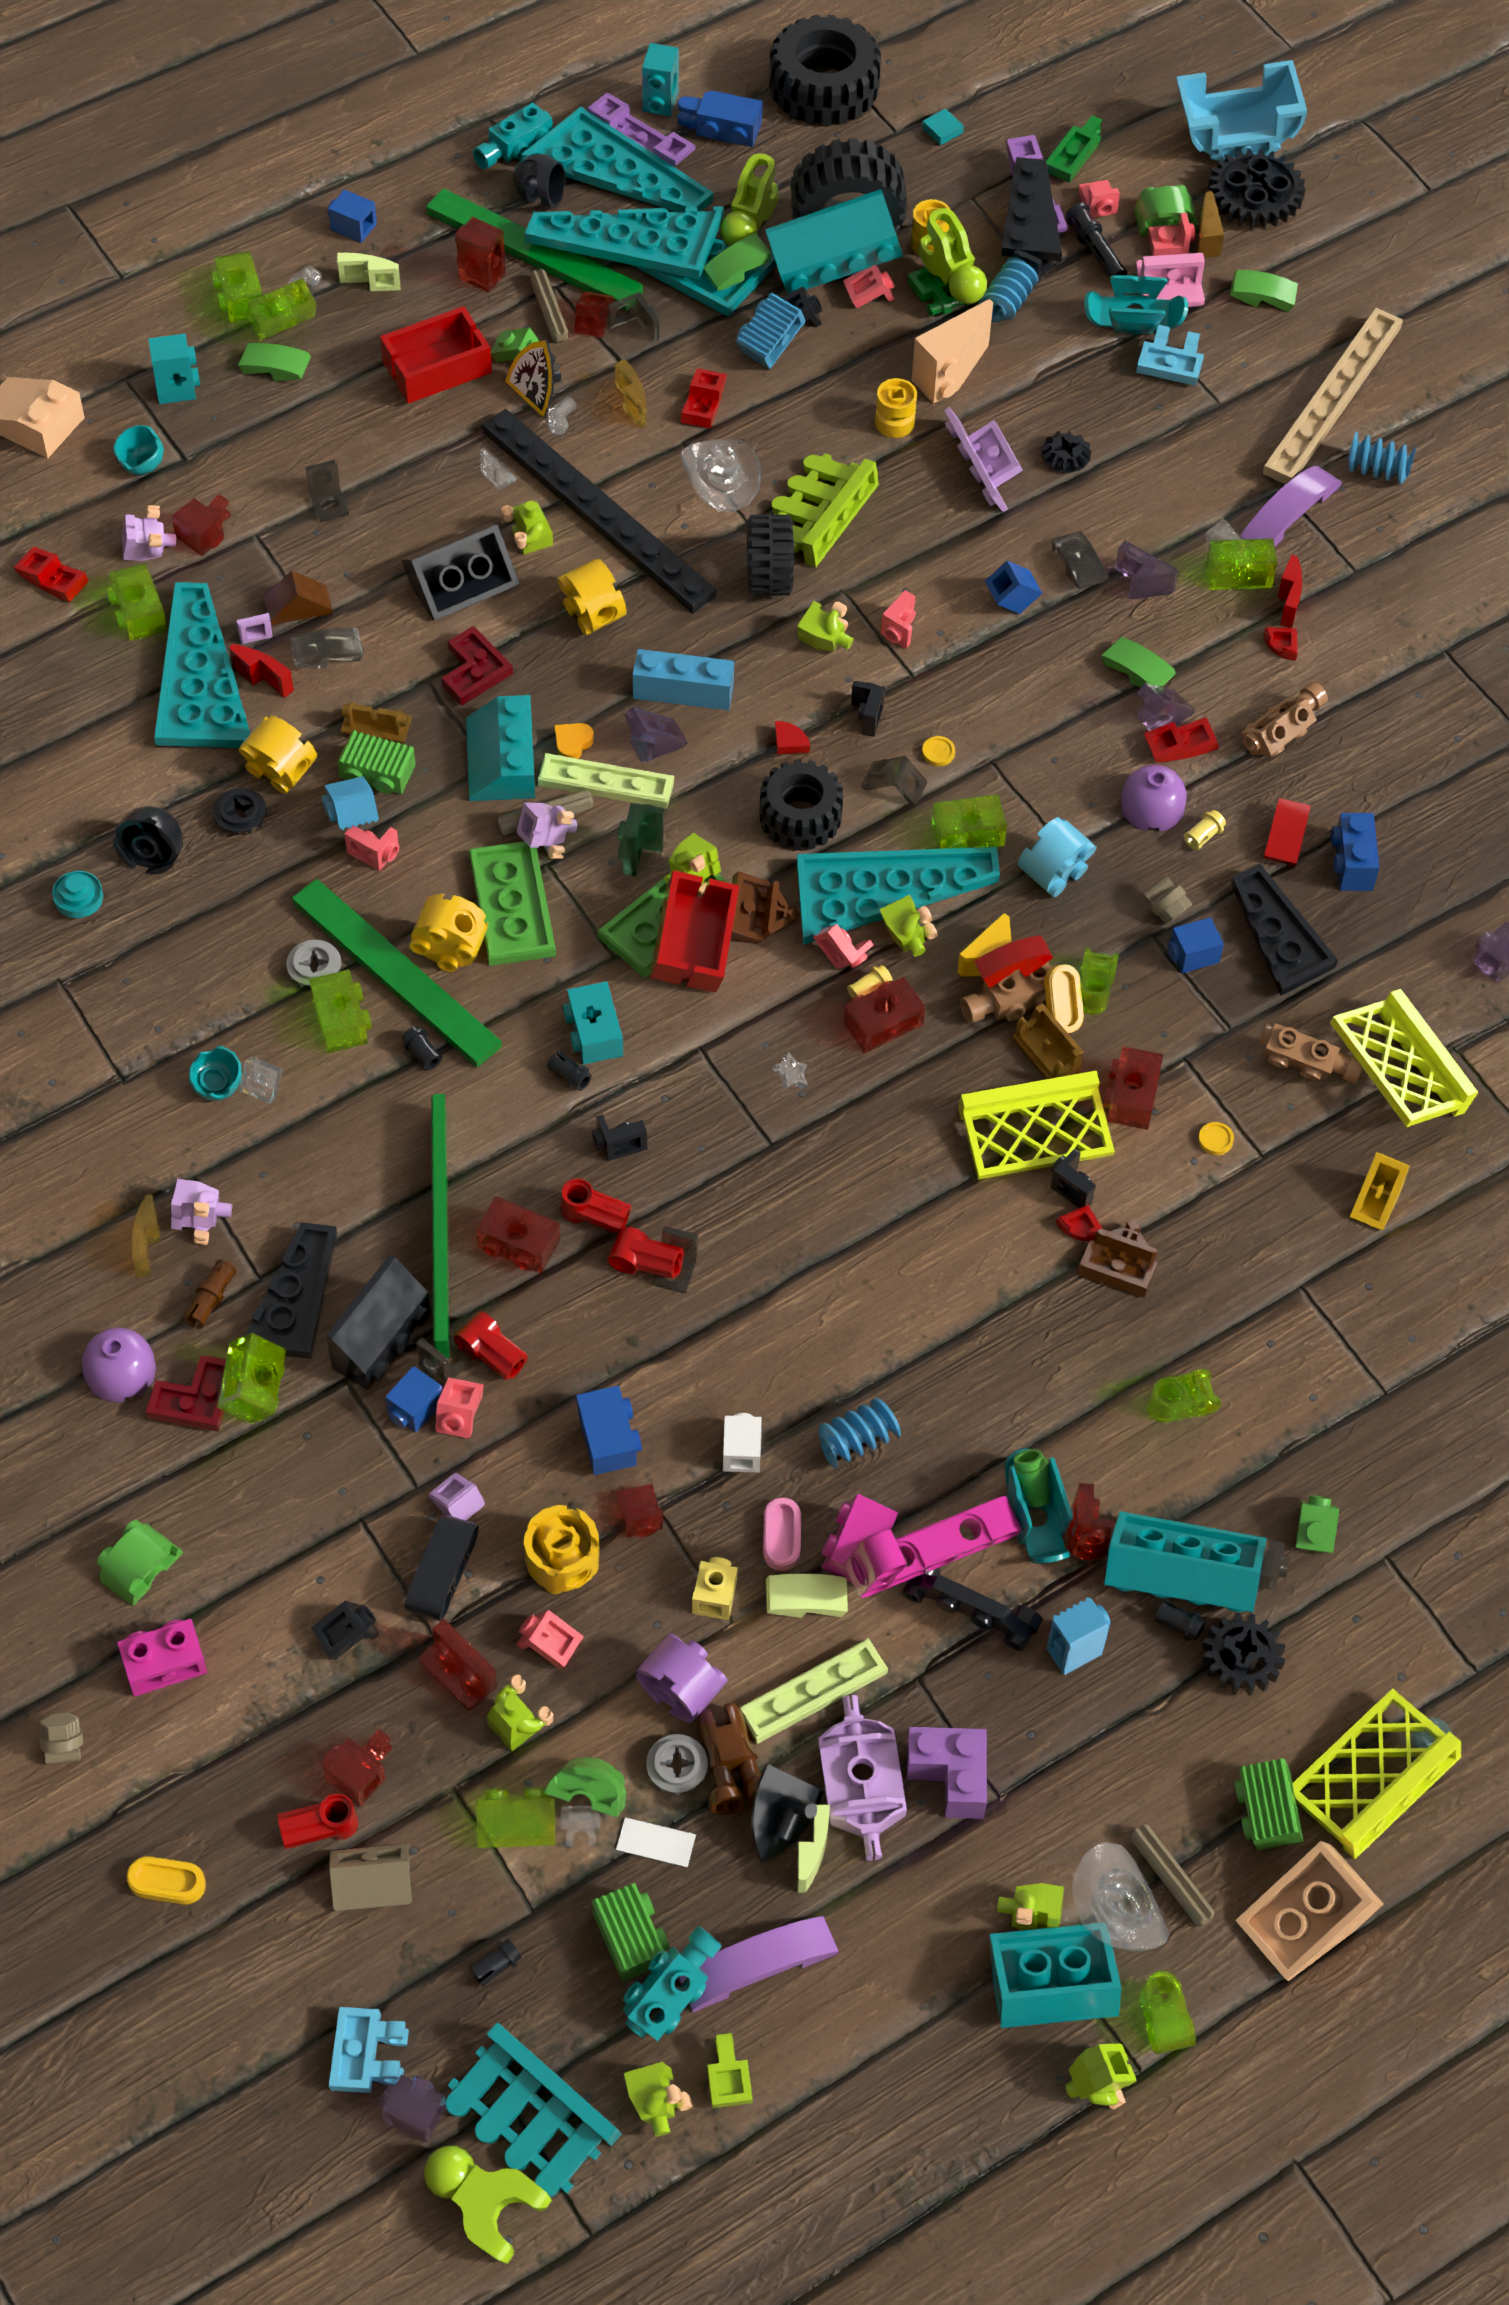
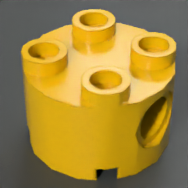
M601 559L589 561L557 578L562 592L567 596L562 600L564 607L571 617L574 615L578 616V625L585 636L619 620L627 614L620 589L615 590L612 583L616 581Z
M272 715L269 718L265 716L239 748L240 754L248 761L245 764L246 770L256 778H261L264 775L271 779V785L282 794H286L295 786L317 759V753L309 741L303 745L298 740L302 734L296 728Z
M434 894L429 896L424 902L412 931V940L409 947L414 953L424 955L428 959L437 962L438 967L443 971L455 972L457 967L470 965L475 960L488 929V922H484L486 915L474 903L452 895L451 900L443 899L444 894Z
M565 1505L545 1508L532 1517L524 1535L525 1563L529 1575L551 1594H559L580 1588L591 1580L599 1568V1534L594 1521L584 1511L577 1508L576 1511L567 1509Z

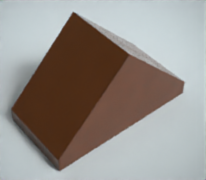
M294 571L288 573L263 597L266 613H269L271 625L333 614L326 585Z

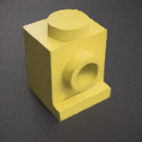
M712 1557L709 1562H700L692 1598V1614L729 1620L737 1583L738 1567H732L729 1560L721 1557ZM710 1582L720 1583V1584H719V1585H713V1584H711Z

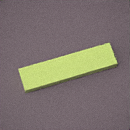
M545 753L538 777V786L575 793L588 790L592 796L665 809L668 808L674 785V776L548 753Z
M869 1638L748 1702L739 1707L744 1717L747 1730L755 1743L758 1744L886 1675L888 1668Z

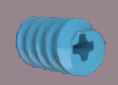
M1015 257L1008 258L1001 271L997 273L995 279L987 288L984 296L979 300L978 305L988 299L993 302L991 319L993 322L1013 319L1016 312L1021 308L1022 303L1026 301L1027 295L1037 285V273L1023 260Z
M1355 432L1347 460L1349 471L1354 472L1357 466L1361 465V474L1366 475L1370 468H1373L1374 478H1378L1385 471L1386 481H1390L1397 474L1398 484L1402 485L1409 476L1417 447L1409 455L1407 454L1406 444H1402L1400 449L1395 451L1394 441H1390L1387 447L1383 448L1382 438H1378L1374 445H1371L1370 435L1366 434L1364 439L1359 442L1358 432Z
M877 1397L870 1400L869 1406L866 1404L858 1406L857 1413L852 1410L845 1412L844 1419L837 1416L832 1419L831 1425L825 1422L819 1425L818 1429L822 1451L830 1466L834 1469L838 1468L837 1456L839 1455L846 1463L851 1461L849 1452L851 1449L859 1457L864 1455L863 1443H866L871 1450L876 1449L875 1437L877 1436L884 1444L889 1443L888 1431L890 1430L897 1438L901 1437V1430L896 1417L890 1408Z

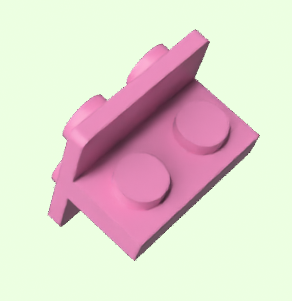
M1203 253L1143 257V260L1136 262L1138 277L1149 276L1167 279V284L1156 299L1169 300L1180 295L1186 297L1188 307L1204 305L1205 298L1201 285L1205 264Z

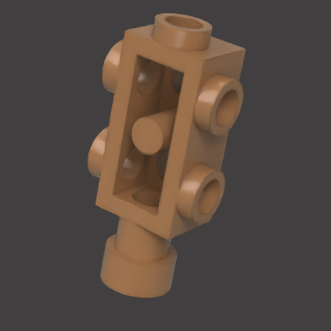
M1310 682L1301 689L1299 696L1296 698H1286L1278 705L1270 707L1268 712L1256 722L1249 723L1241 734L1243 736V743L1251 755L1276 756L1285 749L1284 745L1289 741L1305 735L1307 728L1317 721L1313 711L1318 710L1328 702L1325 689L1317 682Z
M1049 962L1027 977L1018 969L991 988L984 982L981 995L974 993L961 998L960 1007L966 1021L972 1024L984 1019L985 1015L991 1012L997 1020L1007 1018L1008 1021H1015L1021 1018L1027 1009L1042 1003L1046 1006L1044 978L1047 971L1051 968Z
M1276 1023L1274 1026L1266 1024L1259 1041L1260 1044L1264 1045L1261 1055L1268 1058V1063L1279 1068L1286 1069L1287 1066L1301 1070V1076L1313 1081H1319L1320 1078L1326 1080L1331 1072L1342 1075L1343 1080L1355 1084L1363 1068L1353 1054L1350 1056L1339 1052V1047L1331 1045L1325 1040L1315 1039L1297 1032L1294 1028L1284 1027Z

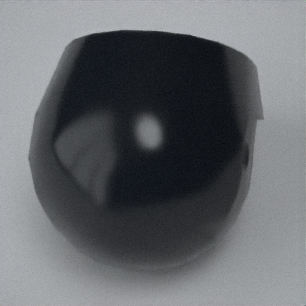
M541 153L526 156L515 167L513 174L514 186L518 194L526 201L534 203L540 197L545 209L557 208L565 190L566 180L563 164L549 155Z

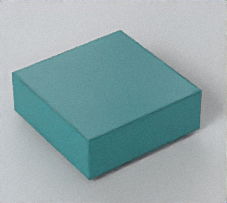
M945 108L923 120L922 129L941 146L961 135L964 125Z

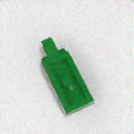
M1092 115L1082 128L1073 126L1046 161L1049 174L1069 183L1072 181L1099 145L1102 119Z

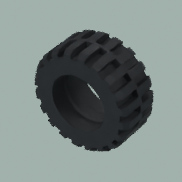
M812 15L811 19H798L795 25L789 24L786 26L782 33L780 32L776 36L771 46L769 69L771 95L785 113L790 112L792 118L798 121L803 119L806 124L822 123V126H830L831 123L845 124L850 118L855 120L862 115V112L865 113L873 105L879 94L881 71L880 47L870 32L866 33V29L859 23L853 24L851 19L845 17L838 19L836 15H828V17ZM829 67L840 71L835 73H818L810 69Z
M848 138V141L840 142V139L831 141L830 145L825 146L822 144L815 148L814 153L809 152L802 158V163L799 162L793 171L790 181L793 220L845 202L831 199L837 195L850 192L868 194L881 189L896 233L905 221L907 196L904 171L900 166L899 160L881 145L876 147L874 142L868 140L858 142L856 138Z

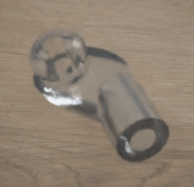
M309 265L304 266L289 279L284 295L285 301L290 304H297L304 285L309 283L311 286H316L321 279V272L315 270L314 266Z
M566 396L547 411V427L552 434L562 435L568 428L569 424L566 421V416L577 408L575 401L570 396Z

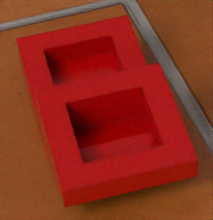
M697 368L690 383L689 396L681 412V423L711 429L722 398L727 374Z
M34 546L14 566L15 571L24 579L43 591L69 603L89 582L85 572L61 564L57 554Z
M1291 555L1277 597L1286 601L1280 625L1292 628L1294 625L1302 591V571L1298 556Z
M233 644L229 647L232 668L252 686L263 679L283 698L294 691L291 671L283 664L265 653L246 646Z
M1207 717L1178 728L1175 722L1144 733L1155 762L1187 759L1219 749L1218 741Z
M1282 798L1278 799L1263 859L1296 867L1311 805Z
M1040 935L1005 944L983 955L974 962L982 979L991 988L1018 969L1027 977L1052 960L1053 956L1045 940Z

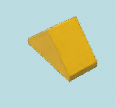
M1003 913L959 954L958 974L962 977L981 976L974 961L990 951L1012 942L1010 918L1007 914Z
M1377 1152L1350 1217L1383 1231L1401 1193L1410 1165Z

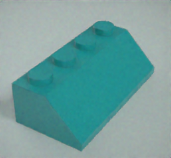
M881 189L765 229L787 294L803 286L807 290L903 256Z
M1120 1511L1110 1543L1104 1585L1114 1586L1121 1591L1136 1590L1147 1592L1158 1598L1174 1597L1184 1599L1196 1605L1211 1604L1222 1606L1233 1612H1254L1267 1538Z

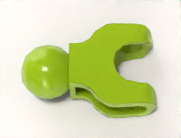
M767 154L752 155L740 175L736 195L731 204L732 212L724 217L720 226L721 238L728 246L754 233L757 234L762 223L772 215L778 202V186L773 182L776 173L773 158ZM759 165L767 167L762 178L754 175V169Z
M948 208L936 209L930 214L927 221L929 234L920 241L918 247L919 256L929 272L939 276L945 285L949 284L951 295L958 302L964 304L976 303L987 291L986 276L978 267L973 266L975 258L970 251L965 229L955 213ZM943 220L947 222L949 230L943 232L936 221ZM928 245H933V252L928 249Z
M444 2146L436 2149L429 2156L424 2166V2179L431 2192L441 2198L451 2199L461 2207L463 2226L468 2239L503 2264L509 2263L514 2255V2249L498 2232L497 2219L500 2211L510 2203L521 2202L536 2211L542 2212L552 2201L546 2191L521 2171L507 2168L495 2172H486L477 2165H474L469 2153L458 2146Z

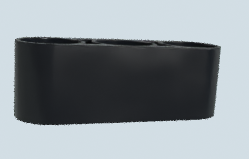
M445 1513L440 1516L407 1593L404 1608L406 1611L439 1622L444 1619L475 1546L479 1532L478 1524Z

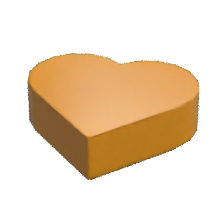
M585 723L555 725L557 753L559 756L578 759L582 755L583 750L592 746L594 732L589 725Z

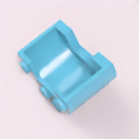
M1293 60L1264 64L1262 86L1205 94L1206 73L1176 77L1192 142L1200 152L1208 153L1210 159L1224 162L1225 155L1228 154L1235 158L1237 150L1246 155L1248 148L1252 150L1253 154H1258L1259 149H1263L1264 155L1268 156L1272 151L1280 150V144L1286 139H1293L1305 122L1307 108Z

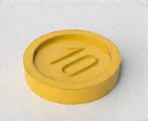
M934 736L927 739L923 744L922 756L930 765L945 766L954 759L955 746L946 737Z
M1210 1122L1200 1130L1198 1137L1199 1145L1208 1154L1223 1155L1232 1148L1234 1134L1227 1125L1220 1122Z

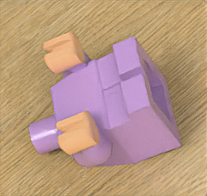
M147 505L146 517L143 519L125 514L122 530L123 560L145 561L162 557L164 546H176V534L164 533L163 523L157 520L160 517L159 506Z
M524 803L516 833L530 848L544 846L550 859H563L564 856L561 853H565V848L558 844L564 843L566 833L576 832L577 822L573 819V812L565 811L559 805L553 807L543 803Z
M177 1179L171 1203V1229L182 1230V1227H192L195 1229L194 1243L207 1245L209 1240L208 1230L211 1227H215L218 1216L231 1218L232 1204L219 1202V1190L199 1181Z

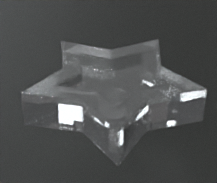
M789 1052L783 1055L782 1063L772 1067L781 1077L784 1089L791 1085L802 1089L808 1086L804 1075L808 1064L797 1062Z

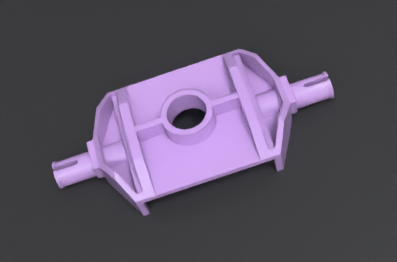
M848 1695L842 1698L845 1713L844 1721L830 1727L818 1738V1749H820L827 1804L830 1805L829 1825L861 1836L864 1840L866 1860L872 1861V1846L875 1860L882 1858L879 1842L880 1833L905 1817L907 1808L894 1729L881 1721L864 1719L863 1715H860L858 1696L851 1695V1709ZM858 1764H865L873 1770V1775L868 1780H859L853 1776L851 1770Z

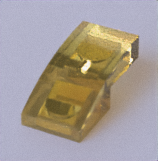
M623 359L615 364V386L623 393V410L642 429L647 426L645 392L638 375L626 359Z
M152 1194L145 1195L133 1226L132 1257L137 1278L152 1275L147 1245L161 1242L157 1211Z

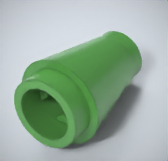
M1037 1449L1018 1453L1014 1457L1013 1466L1029 1506L1041 1507L1050 1502L1048 1459Z

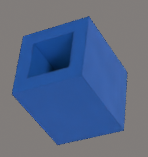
M344 189L329 204L327 213L331 231L362 243L377 225L375 202Z
M1008 560L985 580L997 605L1019 614L1042 594L1030 570Z
M1210 917L1174 927L1171 941L1167 944L1170 959L1173 962H1177L1181 972L1185 973L1220 963L1224 943Z
M413 1366L385 1397L388 1417L401 1428L406 1426L417 1433L436 1411L437 1402L442 1393V1385Z

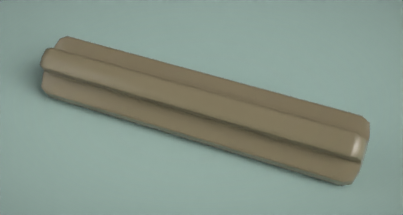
M543 269L533 270L530 273V281L552 340L556 343L566 341L568 339V329L546 271Z
M583 790L544 802L543 804L553 807L559 805L565 811H571L575 814L591 809L593 807V799L588 790ZM522 810L497 818L498 828L502 835L517 832Z
M1144 1824L1134 1830L1131 1835V1841L1195 1925L1201 1927L1211 1921L1215 1914L1214 1910L1149 1825Z

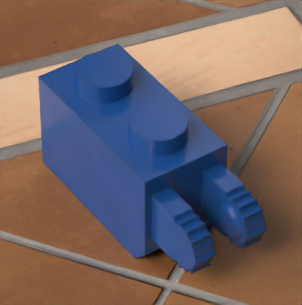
M712 90L704 93L702 99L684 96L678 100V110H680L678 124L680 126L696 129V136L753 147L762 124V101Z

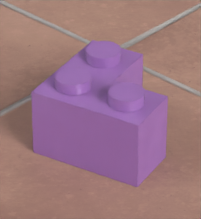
M909 1727L907 1739V1780L945 1781V1818L984 1819L987 1805L986 1729Z

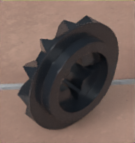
M1057 431L1053 437L1047 436L1044 445H1042V459L1048 467L1058 472L1073 473L1080 471L1088 465L1091 459L1090 442L1084 441L1082 434L1073 436L1071 431L1067 434H1061ZM1062 446L1072 450L1071 456L1065 450L1061 451Z
M236 788L229 790L219 796L214 804L213 815L215 823L221 826L223 832L229 830L236 836L239 832L244 831L251 834L252 829L261 827L264 817H267L266 803L259 793L251 789ZM235 805L245 812V818L242 819L238 814H235Z

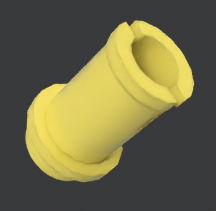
M1215 810L1205 812L1202 815V820L1184 834V838H1186L1184 840L1187 845L1197 851L1215 834H1221L1226 825L1224 817Z
M883 965L879 967L873 966L870 969V973L847 986L850 996L857 1004H861L881 989L885 991L889 989V984L893 982V979L886 967Z

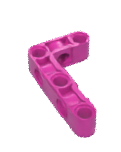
M1002 1496L895 1539L891 1529L874 1534L857 1546L844 1565L859 1598H865L1010 1539L1019 1534L1023 1529L1007 1496ZM962 1526L969 1528L974 1535V1540L965 1539L960 1534L959 1528ZM904 1556H905V1558H906L907 1561H908V1567H906V1566H907V1563H906V1561H905V1559H904Z

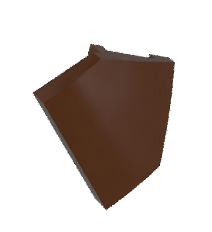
M740 871L733 875L732 884L740 886L731 938L758 944L801 916L795 907L791 909L779 891L780 884L777 880L770 884L767 880Z
M1136 1219L1126 1222L1125 1227L1111 1231L1099 1229L1096 1231L1095 1239L1091 1240L1087 1246L1077 1274L1145 1298L1157 1267L1155 1262L1157 1250L1155 1247L1149 1246L1140 1232L1141 1226Z

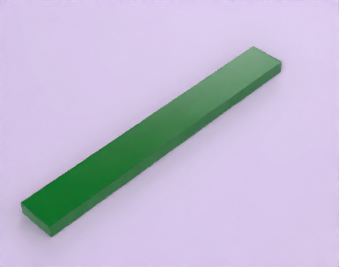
M444 188L426 206L428 215L526 263L543 269L547 273L625 311H628L643 293L642 284L578 253L526 243L525 231L527 228Z
M315 879L292 897V903L298 910L476 1068L502 1048V1041L320 880Z
M433 1094V1097H431L433 1342L437 1358H450L447 1109L445 1094Z

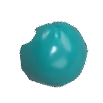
M135 425L127 428L117 437L113 446V452L121 466L128 473L144 475L155 470L162 462L164 447L162 441L151 427Z
M216 1046L212 1050L200 1052L189 1068V1083L196 1095L210 1101H220L232 1096L242 1081L241 1062L235 1052L223 1046Z

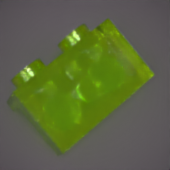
M546 1788L523 1789L524 1795H508V1789L485 1790V1796H479L476 1800L477 1848L556 1845L555 1797L544 1794Z

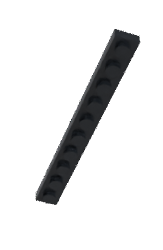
M506 408L482 424L483 433L692 614L716 598V588Z

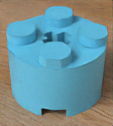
M1059 817L1050 821L1037 833L1040 838L1033 846L1032 851L1026 847L1018 861V866L1052 897H1057L1065 889L1066 881L1070 878L1077 881L1088 869L1085 861L1093 855L1097 848L1064 818L1060 819Z

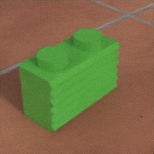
M354 730L351 732L338 760L339 776L344 780L363 776L369 786L375 787L381 793L390 794L394 792L402 795L413 773V769H415L414 748L405 744L401 745L399 742L395 743L387 739L383 740L380 737L376 738L374 735H364L362 732L358 733Z
M1280 1758L1270 1762L1265 1761L1255 1765L1241 1766L1239 1768L1241 1780L1235 1781V1789L1239 1803H1246L1248 1816L1241 1818L1246 1841L1253 1840L1257 1850L1303 1842L1291 1773L1286 1760Z
M635 1883L591 1901L593 1916L622 1982L650 1971L648 1967L654 1956L661 1950L667 1951L670 1949L663 1928L655 1929L650 1919V1916L654 1915L655 1912L647 1892L640 1894Z

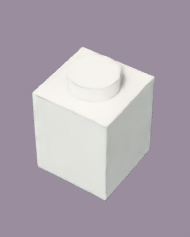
M748 1413L725 1416L723 1471L760 1473L762 1417H754Z

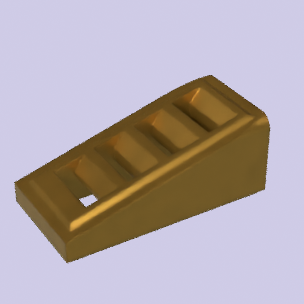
M1208 191L1205 194L1201 214L1197 253H1203L1204 258L1219 257L1222 252L1224 232L1212 191Z

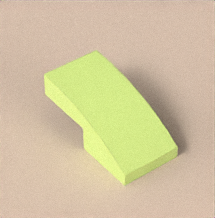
M337 253L340 283L369 282L370 291L401 290L399 264L372 255Z
M822 1574L769 1575L766 1578L767 1613L802 1618L807 1612L843 1617L848 1612L847 1577Z
M816 1805L817 1814L813 1817V1842H799L798 1893H806L819 1870L826 1847L830 1805Z

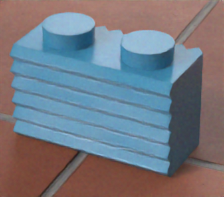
M770 293L768 298L763 299L757 305L751 322L744 324L740 328L736 343L744 355L770 370L806 320L800 309L777 295Z
M363 776L325 785L326 795L321 796L325 815H328L330 823L336 822L339 828L344 830L345 827L351 828L352 825L357 827L359 823L364 825L365 822L370 824L372 820L378 821L379 817L373 791Z
M1086 1597L1085 1602L1080 1601L1079 1605L1073 1604L1072 1609L1067 1608L1066 1612L1060 1611L1059 1616L1054 1615L1046 1649L1064 1675L1103 1655L1104 1643H1106L1107 1631H1109L1108 1628H1110L1111 1622L1106 1610L1101 1605L1096 1606L1092 1598Z

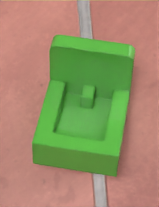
M530 327L505 330L498 335L491 350V356L495 362L514 360L524 347L539 340Z
M1309 1495V1501H1299L1300 1514L1295 1547L1333 1553L1340 1509L1336 1505H1331V1498Z

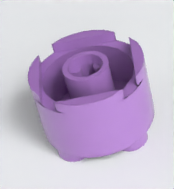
M669 1633L636 1671L638 1672L636 1679L644 1691L658 1705L663 1700L666 1704L672 1706L673 1708L669 1713L686 1723H692L728 1681L727 1677L719 1669L711 1666L705 1660L708 1654L702 1646L693 1640L685 1644L672 1633Z

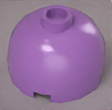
M1154 764L1139 768L1127 778L1123 785L1120 799L1122 815L1130 824L1140 830L1148 831L1150 827L1159 828V831H1166L1176 826L1184 816L1187 801L1184 782L1175 771L1166 766Z
M116 1327L100 1332L86 1345L82 1356L84 1380L91 1392L105 1401L118 1403L125 1401L126 1397H131L135 1394L138 1397L152 1384L156 1373L153 1350L142 1335L131 1329Z

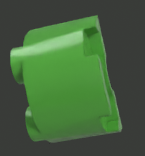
M1185 186L1148 187L1140 193L1141 198L1137 201L1134 208L1140 236L1148 235L1149 227L1178 225L1180 213H1187L1189 224L1193 223L1195 231H1198V222L1192 199Z
M133 1520L126 1526L122 1538H120L114 1547H107L98 1557L97 1565L101 1567L100 1582L131 1606H134L151 1588L154 1578L161 1571H167L184 1552L147 1523L142 1524L138 1520Z
M576 1757L571 1759L558 1770L544 1791V1794L568 1802L574 1795L584 1794L590 1799L592 1810L616 1818L624 1809L626 1802L624 1776L620 1771L600 1758Z

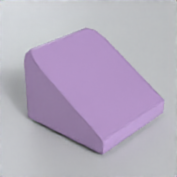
M269 613L240 619L236 622L241 644L273 637Z
M458 1473L451 1475L428 1495L430 1500L443 1513L463 1520H468L485 1505L476 1485Z

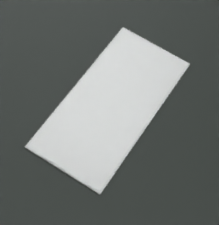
M625 1817L616 1850L688 1867L696 1834Z

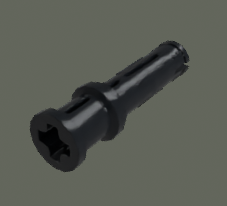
M1083 202L1072 206L1065 214V220L1067 224L1072 225L1076 230L1079 242L1088 245L1096 260L1109 277V280L1113 275H1127L1126 268H1124L1102 235V225L1091 216L1088 204Z

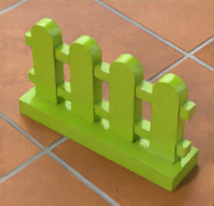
M826 453L822 457L809 455L803 461L804 470L808 474L807 477L795 475L788 480V489L792 496L790 498L778 496L772 500V509L775 515L789 514L792 521L804 524L802 528L793 525L794 553H797L799 549L802 550L806 565L815 568L819 565L879 485L875 461L865 458L860 465L852 462L848 466L833 461L831 455ZM819 478H822L834 482L836 484L834 486H831L819 482L817 480ZM804 498L820 505L816 507L801 501Z

